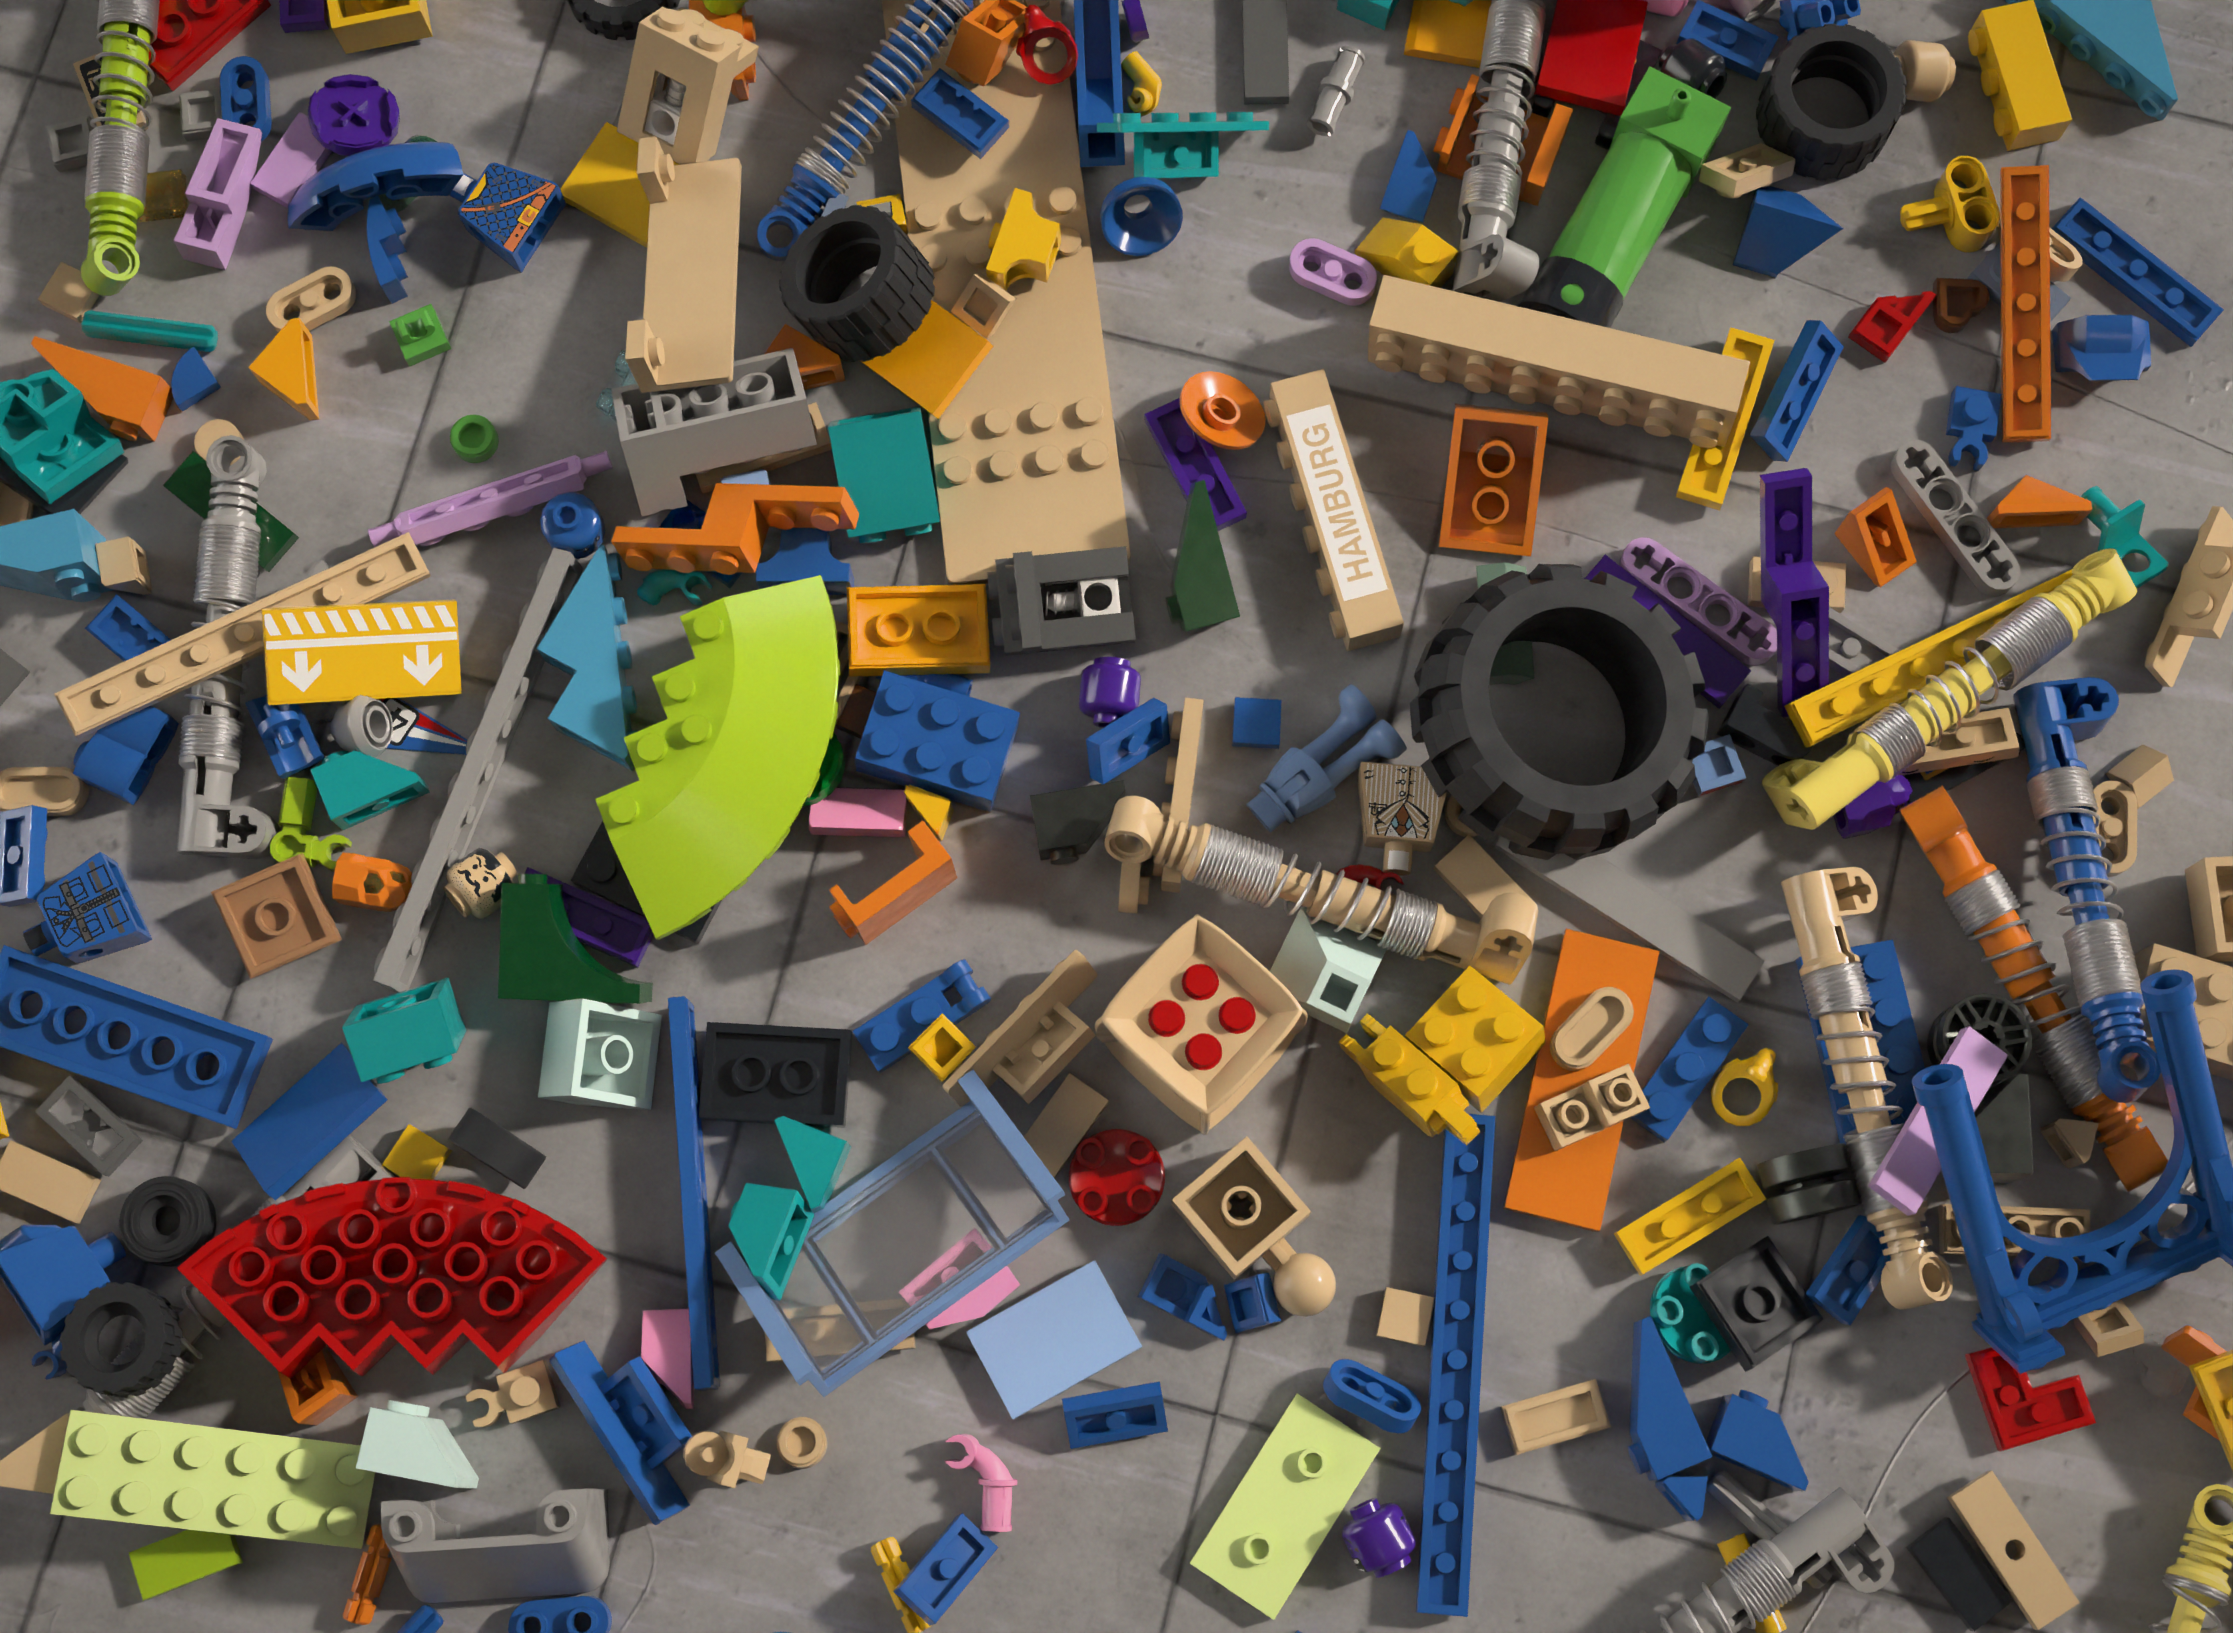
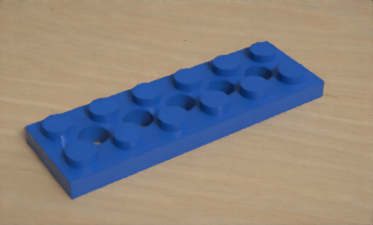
M3 945L0 952V1047L237 1129L272 1044V1038ZM39 994L43 1001L40 1013L33 1018L25 1019L21 1013L23 1001L29 995ZM83 1009L87 1017L84 1028L76 1034H69L65 1029L66 1017L73 1010ZM120 1024H127L131 1032L129 1042L121 1049H112L108 1040L111 1030ZM170 1039L175 1046L174 1056L168 1063L157 1065L153 1060V1049L160 1041ZM215 1055L219 1060L217 1074L209 1080H201L196 1071L198 1062L204 1056Z

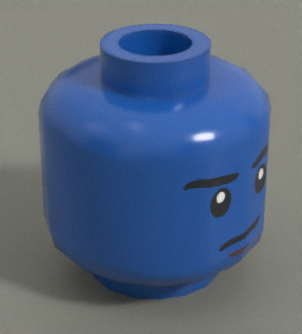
M573 492L559 494L549 500L542 510L540 518L541 531L552 549L555 547L571 552L576 559H581L596 552L600 544L603 543L606 531L604 519L593 501L583 494Z

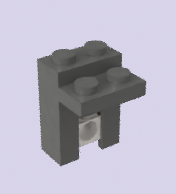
M1126 546L1034 556L1032 551L1013 553V558L995 559L996 571L987 572L990 600L999 599L1001 612L1000 618H992L995 646L1004 645L1006 656L1135 643L1136 641L1130 600ZM1078 583V588H1075V591L1068 592L1066 589L1065 592L1059 593L1057 590L1052 595L1047 591L1045 613L1041 587ZM1093 586L1105 587L1112 597L1110 605L1101 611L1089 608L1084 600L1088 589ZM1047 608L1052 610L1055 615L1059 611H1062L1064 614L1069 610H1072L1073 613L1075 610L1081 612V617L1044 621V615H1047Z

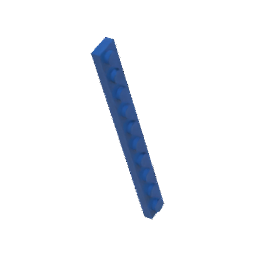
M1477 1114L1469 1115L1477 1123L1476 1127L1479 1128L1480 1133L1467 1146L1447 1129H1444L1416 1596L1417 1613L1468 1617L1495 1133V1116Z

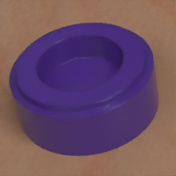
M1140 0L1121 1L1132 41L1136 43L1150 39Z

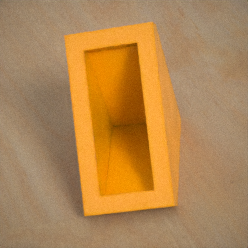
M293 318L286 323L248 368L264 387L307 419L318 420L319 412L312 334L300 318Z

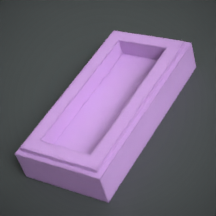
M301 112L297 114L250 183L255 191L288 208L290 201L301 185L320 170L332 152L323 147L313 136L308 116Z

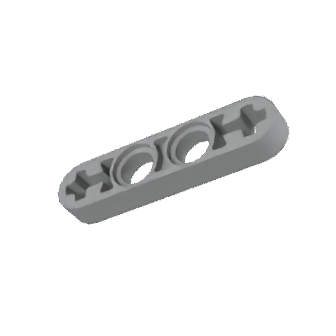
M1922 440L1904 442L1891 460V472L1894 478L1975 587L1988 596L2006 594L2020 577V565L2015 556L1934 448ZM1909 457L1911 459L1920 457L1923 461L1919 469L1916 466L1908 469L1904 463ZM1931 474H1934L1936 478L1931 479L1922 489L1919 486L1924 478L1927 480ZM1935 489L1947 491L1953 499L1952 508L1948 510L1935 508L1929 499L1930 492ZM1961 526L1974 527L1980 534V544L1976 547L1963 545L1957 537L1958 528ZM1988 547L1991 550L1990 554L1986 558L1983 557L1977 563L1974 558L1978 557ZM1991 567L1993 569L2002 567L2006 572L2001 579L1995 578L1991 580L1987 575Z

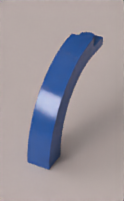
M1074 0L1075 43L1078 50L1076 75L1080 167L1125 165L1124 133L1097 132V123H1113V113H1123L1118 0Z

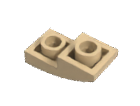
M1629 1064L1589 1080L1577 1088L1546 1100L1534 1107L1555 1152L1650 1108Z

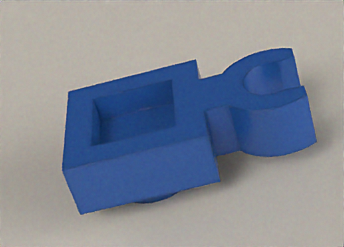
M1956 386L1951 392L1946 435L1956 436L1959 439L1949 452L1948 462L1950 466L1955 467L1959 463L1961 452L1963 451L1970 452L1974 456L1973 470L1979 471L1986 463L1988 450L1982 441L1991 443L1996 437L2002 394Z

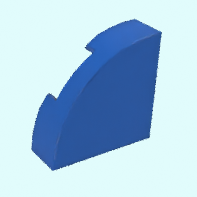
M195 347L189 349L180 358L174 369L171 381L173 398L182 412L221 388Z

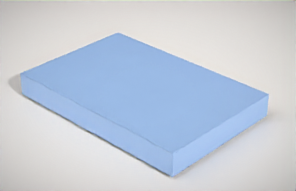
M1095 1260L966 1331L1013 1420L1142 1348L1140 1341Z

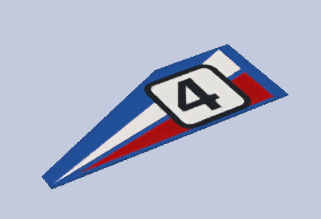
M401 698L379 699L387 706L393 722V735L387 748L467 755V739Z

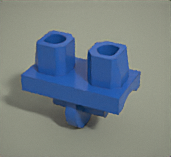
M1859 0L1779 1L1781 7L1779 22L1788 32L1787 41L1791 40L1794 36H1799L1804 30L1812 27H1822L1824 24L1844 26L1848 24L1847 19L1861 13Z
M267 695L245 703L280 778L284 779L299 773L325 758L300 703L268 705Z

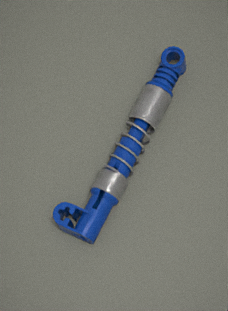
M2094 677L2034 683L2017 690L2013 694L2014 705L2030 767V772L2026 777L2034 818L2036 819L2035 823L2044 827L2046 837L2040 843L2045 847H2049L2051 861L2047 863L2046 867L2054 870L2057 884L2051 890L2060 893L2062 896L2069 897L2070 905L2060 908L2057 914L2073 916L2076 925L2068 929L2062 937L2066 952L2068 953L2067 957L2069 958V966L2071 967V975L2073 976V984L2075 985L2078 1003H2080L2081 1013L2090 1019V1023L2094 1027L2092 1030L2093 1035L2097 1038L2095 1041L2096 1048L2100 1050L2098 1052L2100 1067L2097 1072V1083L2101 1091L2109 1099L2120 1103H2129L2136 1101L2158 1080L2161 1069L2157 1053L2145 1042L2147 1035L2142 1030L2144 1023L2140 1019V1009L2144 1005V1000L2140 988V978H2138L2139 974L2137 973L2138 969H2136V960L2133 955L2134 951L2132 950L2129 933L2127 932V924L2120 920L2123 917V909L2109 902L2117 894L2118 887L2109 881L2107 874L2112 869V863L2102 856L2101 851L2106 847V840L2096 832L2101 817L2097 814L2098 807L2089 776L2090 772H2088L2087 765L2078 759L2074 743L2075 740L2096 737L2102 732L2118 708L2119 696L2109 682ZM2077 711L2072 719L2068 718V715H2072ZM2110 885L2113 888V892L2104 899L2102 890ZM2106 906L2118 910L2119 914L2116 919H2109ZM2120 1064L2130 1066L2136 1072L2138 1081L2127 1078L2122 1073Z

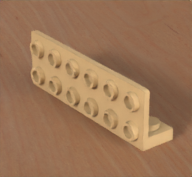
M657 136L639 138L637 176L650 202L643 319L627 321L625 360L642 393L730 383L733 380L742 165L738 158L674 165L671 155L664 154Z

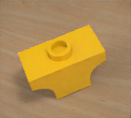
M1014 188L1003 222H995L990 234L988 248L992 249V253L986 267V274L989 279L1005 291L1013 282L1022 278H1033L1047 283L1061 244L1060 223L1044 219L1034 211L1031 192Z

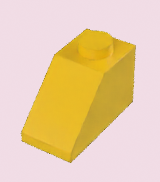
M1382 217L1355 249L1354 254L1369 261L1383 275L1441 288L1454 272L1459 251L1423 224Z

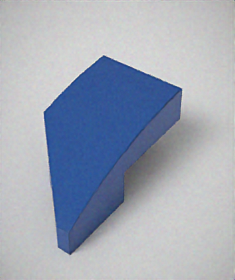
M1407 130L1380 210L1423 224L1438 180L1413 131Z
M1159 1253L1137 1297L1224 1341L1227 1331L1225 1325H1222L1214 1298L1216 1294L1213 1284L1207 1282L1206 1276L1165 1254Z

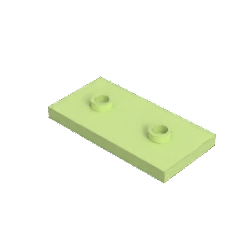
M1296 1393L1190 1561V1564L1274 1620L1381 1448Z

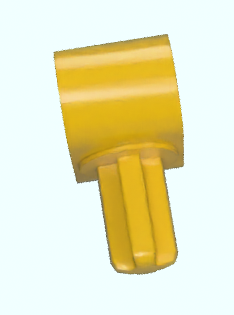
M1968 155L1958 156L1950 161L1936 183L1934 189L1935 198L1906 204L1900 208V222L1906 231L1943 224L1951 245L1965 253L1980 250L1986 244L2000 220L1999 208L1986 169L1979 160ZM1952 180L1962 181L1966 184L1967 188L1958 187ZM1966 220L1975 221L1981 229L1970 227Z

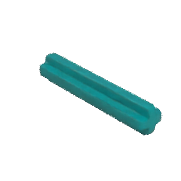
M92 310L83 314V321L81 323L82 331L90 338L188 350L195 347L197 351L204 352L214 351L218 341V331L212 325Z

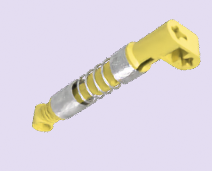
M2103 549L2080 560L2073 567L2071 578L2065 580L2062 585L2057 586L2048 594L2040 593L2035 595L2008 616H2005L1998 624H1995L1994 627H1991V629L1976 639L1975 649L1964 647L1963 656L1967 663L1966 665L1961 667L1953 661H1946L1943 673L1937 677L1927 675V685L1919 691L1908 689V699L1900 705L1890 703L1889 707H1884L1879 713L1869 718V721H1866L1849 735L1847 745L1824 762L1794 759L1771 770L1763 778L1762 786L1783 822L1800 828L1816 829L1877 782L1886 783L1894 779L1895 776H1898L1906 768H1909L1910 765H1913L1914 762L1924 756L1926 752L1925 746L1934 747L1940 744L1943 732L1952 733L1958 731L1962 718L1970 719L1977 716L1980 711V703L1986 705L1995 703L1999 690L2007 691L2013 689L2017 684H2020L2021 681H2024L2025 678H2028V676L2041 668L2042 665H2045L2046 662L2056 657L2057 654L2076 640L2078 630L2097 617L2099 613L2112 611L2129 602L2136 595L2137 589L2116 549ZM1967 651H1971L1976 657L1970 661ZM1949 665H1952V666H1954L1956 669H1954V668H1949L1948 666H1949ZM1991 687L1995 688V694L1992 699L1987 701L1980 700L1979 696Z

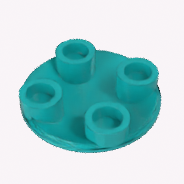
M1699 1263L1676 1268L1659 1280L1651 1296L1650 1316L1663 1345L1672 1354L1687 1362L1707 1364L1722 1359L1731 1350L1690 1289L1691 1285L1711 1273L1706 1266Z

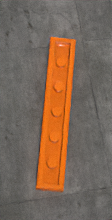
M2049 165L2001 167L2002 443L2050 441Z

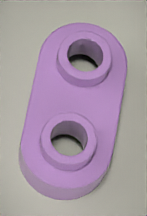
M1315 238L1302 240L1295 245L1290 255V274L1298 284L1350 306L1361 305L1367 302L1375 291L1377 275L1369 261L1323 240ZM1308 262H1314L1320 268L1317 271H1308L1304 265ZM1349 280H1355L1361 286L1358 289H1349L1345 283Z

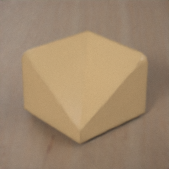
M127 536L95 544L101 582L105 587L142 595L151 594L152 585L146 551L133 539Z

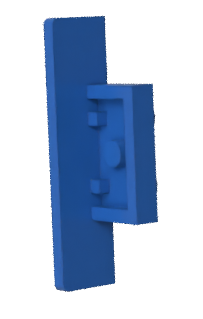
M585 1340L555 1353L549 1359L550 1364L654 1525H658L689 1507V1502L664 1463L685 1447L688 1439L692 1436L641 1356L627 1362L608 1378Z

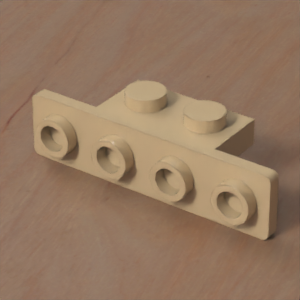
M2212 506L2206 521L2201 525L2198 532V540L2189 561L2182 568L2181 579L2174 596L2165 608L2159 631L2154 642L2150 644L2147 650L2145 667L2164 687L2174 686L2194 636L2221 639L2233 610V519L2220 506Z
M1074 950L1065 960L1059 962L1047 979L1032 994H1029L1020 1002L1018 1008L1000 1027L990 1032L984 1043L964 1063L954 1069L942 1088L960 1108L970 1102L957 1080L971 1070L976 1072L988 1089L999 1078L1029 1105L1096 1036L1087 1024L1068 1009L1070 1004L1097 978L1096 971L1085 956L1078 950Z

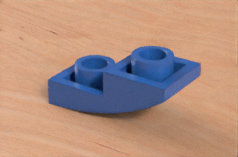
M377 195L369 200L367 241L370 258L379 284L391 304L408 297L401 283V280L408 278V275L398 255L407 252L400 239V235L407 233L395 207L386 210Z

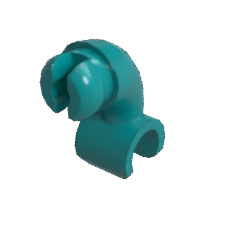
M658 569L642 579L643 584L637 589V595L644 602L654 606L660 603L663 594L666 595L672 589L681 588L689 602L699 606L703 602L698 596L691 593L692 588L695 585L703 584L712 589V585L706 576L700 572L682 573L676 570Z

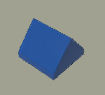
M1708 1476L1664 1477L1655 1481V1487L1685 1521H1698L1703 1516Z

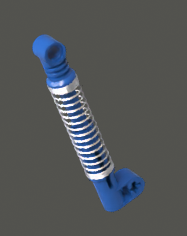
M915 0L913 5L905 4L908 12L904 17L896 16L900 23L896 29L888 28L892 35L888 41L880 40V44L883 46L879 53L871 52L875 58L872 64H863V67L867 70L865 76L870 80V83L858 75L855 76V79L865 87V90L862 94H859L850 87L846 88L847 92L857 99L856 103L852 107L844 100H838V103L848 110L849 113L844 119L837 113L830 112V115L841 123L835 131L827 124H821L822 128L833 136L828 143L817 135L813 136L814 140L825 148L820 155L809 147L805 148L808 154L802 153L801 157H798L799 161H795L796 164L792 167L793 177L790 182L794 185L793 188L786 186L784 192L787 196L780 195L777 199L781 205L774 204L768 214L760 221L757 228V241L760 250L766 257L775 261H785L792 244H795L799 235L805 229H808V225H813L814 221H816L814 216H822L823 210L821 206L825 207L829 198H836L839 193H846L849 185L842 175L850 178L857 177V172L850 163L858 166L866 165L865 159L860 152L866 154L874 153L873 146L868 140L874 142L882 141L881 134L877 128L881 130L891 129L886 117L893 119L899 117L898 110L894 105L901 107L907 105L905 95L915 94L913 84L924 81L923 74L921 73L923 70H932L930 59L940 58L938 48L949 45L946 36L957 34L955 23H961L962 18L974 8L973 0ZM932 11L938 14L934 21L928 17ZM924 23L929 25L925 34L920 30ZM887 105L892 109L895 115L884 111ZM879 117L883 120L886 126L876 123ZM872 130L878 138L868 135L869 131ZM862 141L867 145V147L870 150L860 147ZM853 154H855L861 160V162L852 159L851 157L853 156ZM847 166L853 174L844 171V167ZM775 225H784L791 230L793 239L788 246L776 248L767 240L768 230Z

